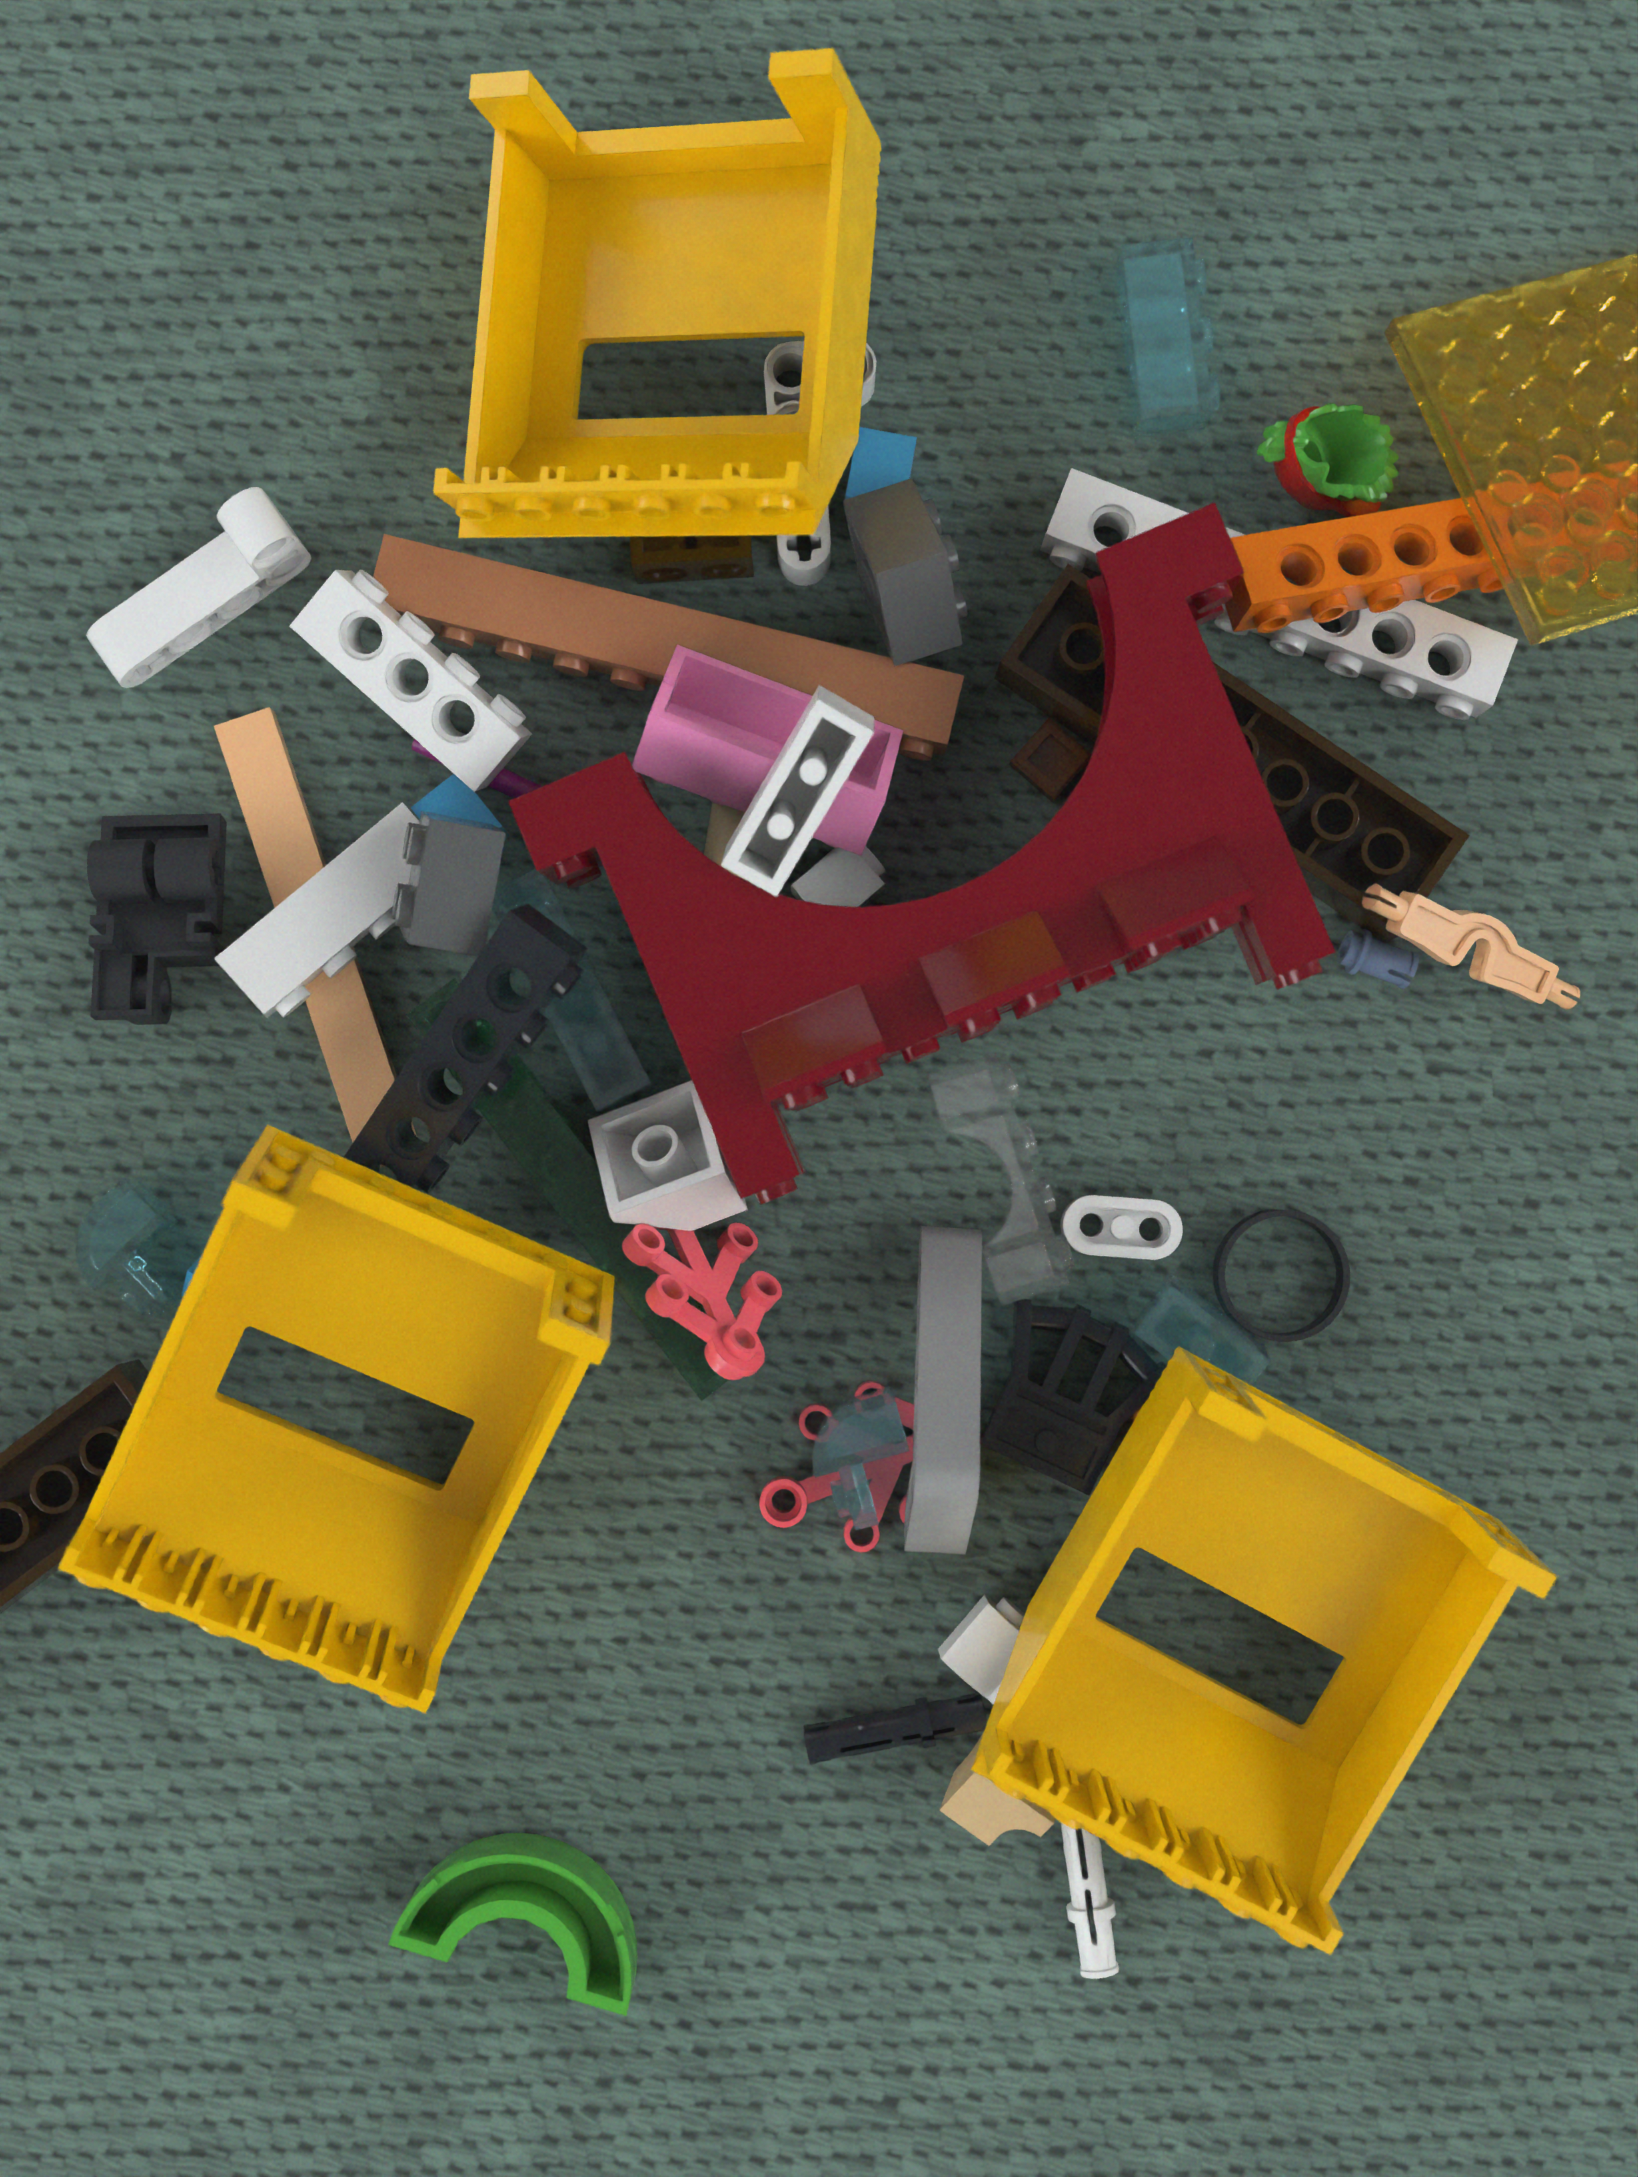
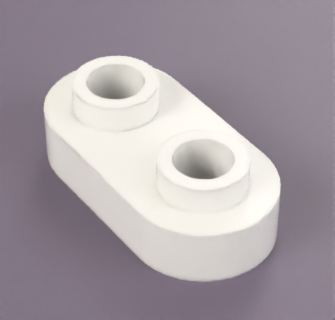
M1086 1195L1076 1198L1068 1204L1061 1217V1232L1064 1240L1072 1249L1086 1255L1149 1260L1161 1259L1170 1255L1178 1247L1183 1234V1226L1179 1214L1172 1206L1160 1200ZM1092 1213L1099 1218L1101 1227L1096 1235L1088 1237L1082 1233L1080 1221L1084 1215ZM1146 1218L1155 1219L1160 1228L1158 1236L1151 1241L1143 1239L1139 1232V1226Z

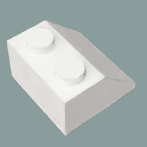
M692 1080L588 1120L609 1216L613 1222L634 1225L647 1224L652 1227L693 1231L748 1210L745 1198H740Z

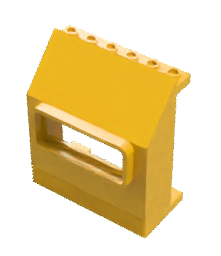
M833 48L770 53L768 78L791 116L789 119L577 132L529 70L471 74L469 99L495 129L464 480L460 479L448 468H436L433 491L436 496L454 508L456 515L460 517L458 538L814 535L859 439L877 213L876 199L878 197L879 163L881 162L880 151L882 150L881 141ZM805 336L799 409L795 414L578 420L583 354L585 349L591 344Z
M267 1124L231 1182L222 1203L225 1206L85 1518L70 1542L58 1569L75 1575L81 1583L87 1586L108 1588L136 1599L140 1605L148 1610L159 1613L169 1612L197 1623L209 1634L219 1637L230 1636L258 1647L261 1652L270 1658L281 1661L291 1660L319 1671L324 1678L337 1684L349 1683L375 1693L392 1706L410 1707L426 1713L436 1693L442 1659L590 1362L599 1366L610 1345L615 1276ZM254 1327L472 1419L474 1424L443 1485L219 1393L218 1387L245 1328Z
M1178 1346L1026 1609L971 1771L991 1780L997 1788L1007 1795L1019 1800L1025 1798L1048 1810L1054 1818L1064 1825L1077 1830L1082 1828L1105 1840L1111 1848L1130 1859L1139 1858L1162 1870L1169 1879L1187 1889L1196 1888L1217 1899L1235 1915L1245 1919L1251 1917L1274 1929L1278 1935L1292 1945L1306 1948L1310 1944L1331 1955L1344 1934L1329 1904L1342 1879L1517 1586L1544 1599L1557 1576L1498 1518ZM1135 1548H1142L1343 1656L1342 1662L1304 1724L1295 1723L1096 1616Z

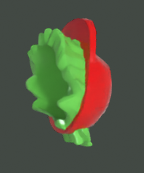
M1328 403L1322 407L1313 406L1296 413L1288 421H1277L1275 424L1264 429L1263 437L1266 440L1259 445L1256 451L1257 455L1263 456L1266 462H1273L1275 475L1280 485L1294 500L1306 509L1335 510L1346 517L1377 512L1382 501L1386 500L1387 494L1393 492L1392 479L1396 478L1399 474L1393 464L1399 459V456L1389 448L1393 443L1390 427L1386 424H1380V416L1364 414L1363 406L1355 404L1337 406L1334 403Z

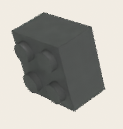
M911 478L843 500L861 589L894 667L963 645L959 619L968 616L967 608L958 582L952 583L951 573L960 571L958 555L951 536L940 537V534H942L941 522L932 498L923 501Z
M421 811L419 824L408 822L402 859H406V864L411 865L408 885L397 884L392 908V919L395 920V926L401 927L400 930L407 944L474 956L480 955L487 939L506 834L504 831L493 824Z

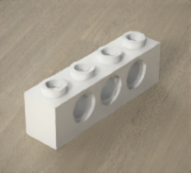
M361 569L357 574L353 571L335 570L290 624V627L470 789L475 792L487 787L532 735L521 724L526 719L525 715L516 705L501 694H497L493 699L476 683L480 678L479 673L462 657L455 653H451L447 657L430 641L435 635L423 621L408 611L401 616L384 600L389 594L388 591L374 577ZM368 618L376 621L382 631V642L374 652L367 650L363 646L359 636L360 627ZM413 659L420 661L428 671V684L421 693L413 691L405 680V669ZM458 700L468 704L474 713V726L468 734L457 731L450 720V710Z

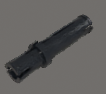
M979 1692L956 1698L928 1702L927 1697L915 1699V1705L862 1714L830 1722L806 1724L803 1728L810 1765L819 1762L830 1761L831 1759L888 1750L904 1745L909 1746L923 1743L924 1748L936 1746L935 1740L962 1734L984 1732L987 1720L982 1695Z

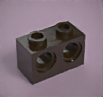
M752 535L630 536L631 565L637 584L754 577Z

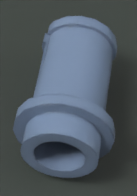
M1362 929L1359 933L1350 930L1343 938L1339 947L1337 963L1344 965L1345 971L1348 974L1354 975L1360 971L1392 983L1398 988L1405 989L1411 983L1410 979L1405 977V974L1414 977L1419 964V955L1413 951L1409 952L1372 938L1370 930Z

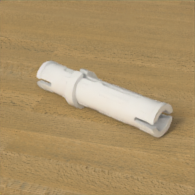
M1061 1823L1063 1849L1071 1894V1902L1067 1904L1066 1909L1068 1920L1075 1923L1081 1963L1080 1974L1082 1977L1091 1979L1113 1976L1119 1972L1111 1919L1115 1917L1116 1910L1113 1899L1107 1897L1099 1837L1082 1829L1087 1870H1085L1082 1864L1078 1830ZM1087 1889L1091 1892L1096 1934L1092 1933Z

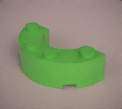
M504 1833L488 1836L460 1847L446 1856L419 1884L401 1914L388 1943L390 1946L448 1963L459 1940L477 1925L498 1918L526 1920L547 1931L561 1948L569 1972L567 1999L627 2016L637 1969V1939L634 1923L625 1899L615 1882L593 1859L577 1848L551 1837L529 1833Z

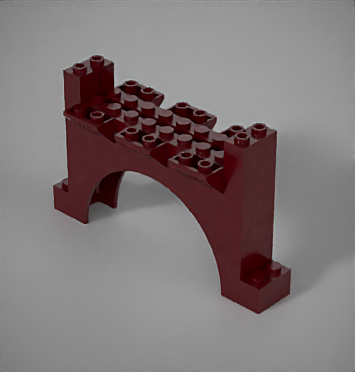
M1215 502L1096 552L1095 557L1102 575L1087 580L1086 585L1097 614L1103 643L1105 682L1103 709L1098 735L1086 771L1063 807L1039 834L1016 854L989 872L957 888L924 899L895 905L869 907L823 905L793 899L778 894L776 897L764 889L730 873L706 857L686 840L667 820L653 799L642 774L635 772L625 752L508 801L535 868L540 874L557 885L566 882L568 888H575L599 878L602 875L599 867L604 866L741 1199L756 1194L760 1205L797 1190L798 1187L793 1177L806 1172L779 1105H784L785 1110L800 1111L828 1099L825 1088L843 1080L845 1086L847 1085V1087L849 1086L852 1089L883 1076L880 1065L890 1061V1058L902 1054L905 1063L908 1064L939 1051L941 1047L938 1043V1038L943 1036L946 1038L957 1033L961 1043L994 1030L997 1027L996 1025L1002 1021L1000 1015L1013 1010L1017 1020L1049 1007L1050 1004L1054 1003L1053 1001L1062 996L1059 988L1070 983L1073 984L1076 993L1082 992L1110 980L1111 977L1116 975L1114 970L1116 966L1124 964L1127 974L1160 961L1161 958L1175 951L1180 946L1183 951L1217 937L1218 934L1225 932L1230 927L1234 932L1256 985L1272 979L1278 990L1323 972L1318 959L1335 953V949L1198 629V625L1211 621L1225 612L1222 605L1234 597L1232 593L1245 573Z

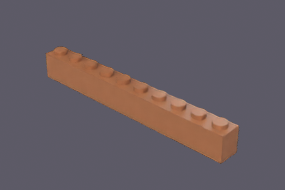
M387 534L383 536L373 575L388 591L389 594L384 600L401 616L408 611L418 617L432 631L439 632L438 639L446 644L464 649H472L474 641L496 646L495 653L497 655L522 663H529L531 655L553 660V668L579 677H586L590 669L610 674V681L613 684L637 691H643L646 683L661 686L677 645H680L811 696L814 695L820 685L872 715L874 720L903 730L898 753L918 760L929 761L932 759L933 754L945 755L964 680V675L911 662L894 667L890 657Z

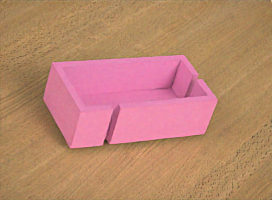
M677 645L650 710L632 766L636 772L649 776L657 782L676 786L708 798L716 804L746 812L812 696ZM874 720V734L812 838L820 840L828 846L862 855L886 800L903 730Z

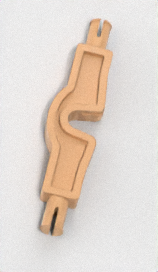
M1373 884L1366 890L1365 893L1379 900L1363 896V907L1388 918L1386 929L1389 932L1411 942L1436 961L1456 966L1461 963L1476 941V948L1469 970V975L1472 979L1502 988L1524 1000L1543 1004L1545 999L1565 1010H1569L1577 1004V1001L1565 995L1580 998L1579 988L1556 977L1559 971L1557 965L1518 946L1513 933L1498 919L1468 910L1451 911L1422 895L1402 891L1397 896L1378 884Z

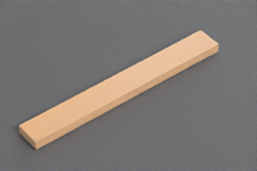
M268 707L215 725L214 728L275 908L324 868L326 863L275 711ZM357 957L334 977L329 978L323 971L305 986L311 993L305 1001L352 1142L355 1141L397 1078ZM412 1123V1129H413L414 1134L416 1135V1132H415V1129H414V1126H413V1123Z

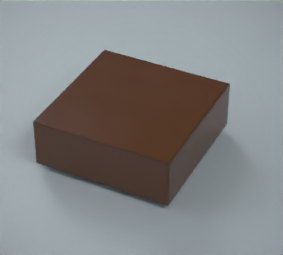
M1048 718L1011 759L1009 765L1053 803L1088 764L1091 753L1051 718Z

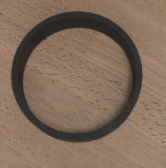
M1266 1210L1242 1219L1224 1236L1214 1258L1213 1285L1222 1309L1240 1328L1267 1340L1293 1342L1309 1338L1321 1332L1338 1316L1349 1292L1350 1266L1342 1243L1335 1233L1323 1222L1299 1211ZM1284 1216L1306 1223L1322 1236L1334 1258L1336 1282L1329 1304L1316 1320L1296 1331L1269 1333L1249 1324L1234 1308L1226 1288L1225 1269L1229 1253L1242 1233L1262 1220Z

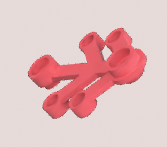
M742 1223L730 1224L717 1240L719 1252L712 1267H710L694 1231L652 1227L647 1224L636 1225L623 1240L622 1249L630 1261L639 1266H646L660 1275L645 1293L648 1306L656 1314L670 1317L707 1342L704 1349L706 1361L713 1371L728 1380H739L755 1374L765 1360L764 1348L757 1335V1330L764 1313L769 1311L781 1298V1285L771 1274L764 1271H756L741 1287L740 1293L744 1302L736 1318L726 1300L740 1264L744 1263L758 1247V1239L755 1233ZM657 1229L668 1231L682 1263L664 1251L665 1241ZM689 1296L703 1305L706 1314L687 1302Z
M866 1381L857 1387L854 1393V1403L861 1415L867 1418H877L883 1415L903 1426L914 1429V1404L889 1394L887 1389H885L886 1387L877 1381ZM867 1389H877L883 1395V1403L876 1410H867L860 1403V1397ZM809 1404L804 1408V1411H801L799 1416L801 1433L810 1440L820 1441L825 1439L859 1453L861 1456L800 1481L788 1476L773 1478L762 1489L759 1501L760 1511L765 1520L771 1525L780 1528L791 1527L804 1517L808 1504L871 1479L857 1514L850 1517L844 1526V1539L848 1547L856 1552H868L879 1541L880 1532L878 1525L903 1465L913 1460V1434L893 1442L834 1417L832 1411L828 1410V1407L824 1404ZM820 1411L826 1415L828 1425L824 1431L814 1433L807 1429L805 1418L809 1413ZM781 1489L791 1491L796 1499L794 1506L786 1511L777 1509L772 1502L773 1495ZM907 1494L899 1503V1515L903 1523H905ZM860 1522L869 1524L873 1529L872 1538L863 1544L856 1543L850 1536L852 1527Z

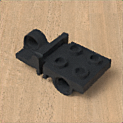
M221 813L102 816L101 839L91 842L87 856L89 887L93 897L97 900L96 915H90V925L101 934L89 935L88 943L94 949L90 1015L94 1020H127L135 1025L167 1024L172 1013V987L167 967L220 966L214 958L225 949L212 934H222L227 821Z

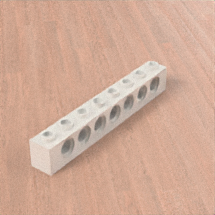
M1071 468L1040 551L1051 554L1049 557L1050 561L1063 569L1067 564H1070L1080 572L1085 567L1101 574L1095 554L1107 548V546L1102 545L1095 538L1094 530L1101 526L1112 527L1119 532L1122 541L1188 513ZM1226 527L1230 538L1245 535ZM1285 577L1287 581L1294 585H1297L1295 581L1288 577ZM1417 600L1404 601L1399 606L1380 613L1370 612L1369 608L1349 611L1338 618L1341 630L1337 633L1324 630L1319 623L1314 622L1313 618L1291 622L1284 628L1269 633H1259L1256 628L1233 632L1225 604L1222 605L1225 612L1216 617L1214 621L1219 628L1233 634L1247 635L1251 631L1271 639L1270 646L1284 654L1302 656L1306 652L1326 660L1325 667L1336 674L1346 677H1358L1360 673L1381 681L1380 688L1393 696L1411 699L1418 695L1436 702L1435 709L1438 712L1460 720H1467L1470 716L1477 718L1494 705L1518 641L1516 638ZM1383 631L1390 635L1395 643V654H1385L1379 651L1373 643L1372 632ZM1429 652L1440 653L1448 660L1450 665V674L1448 676L1437 674L1432 670L1428 662Z

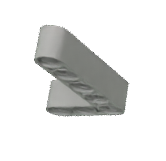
M921 1226L913 1460L906 1498L904 1551L965 1555L974 1520L980 1478L981 1229Z

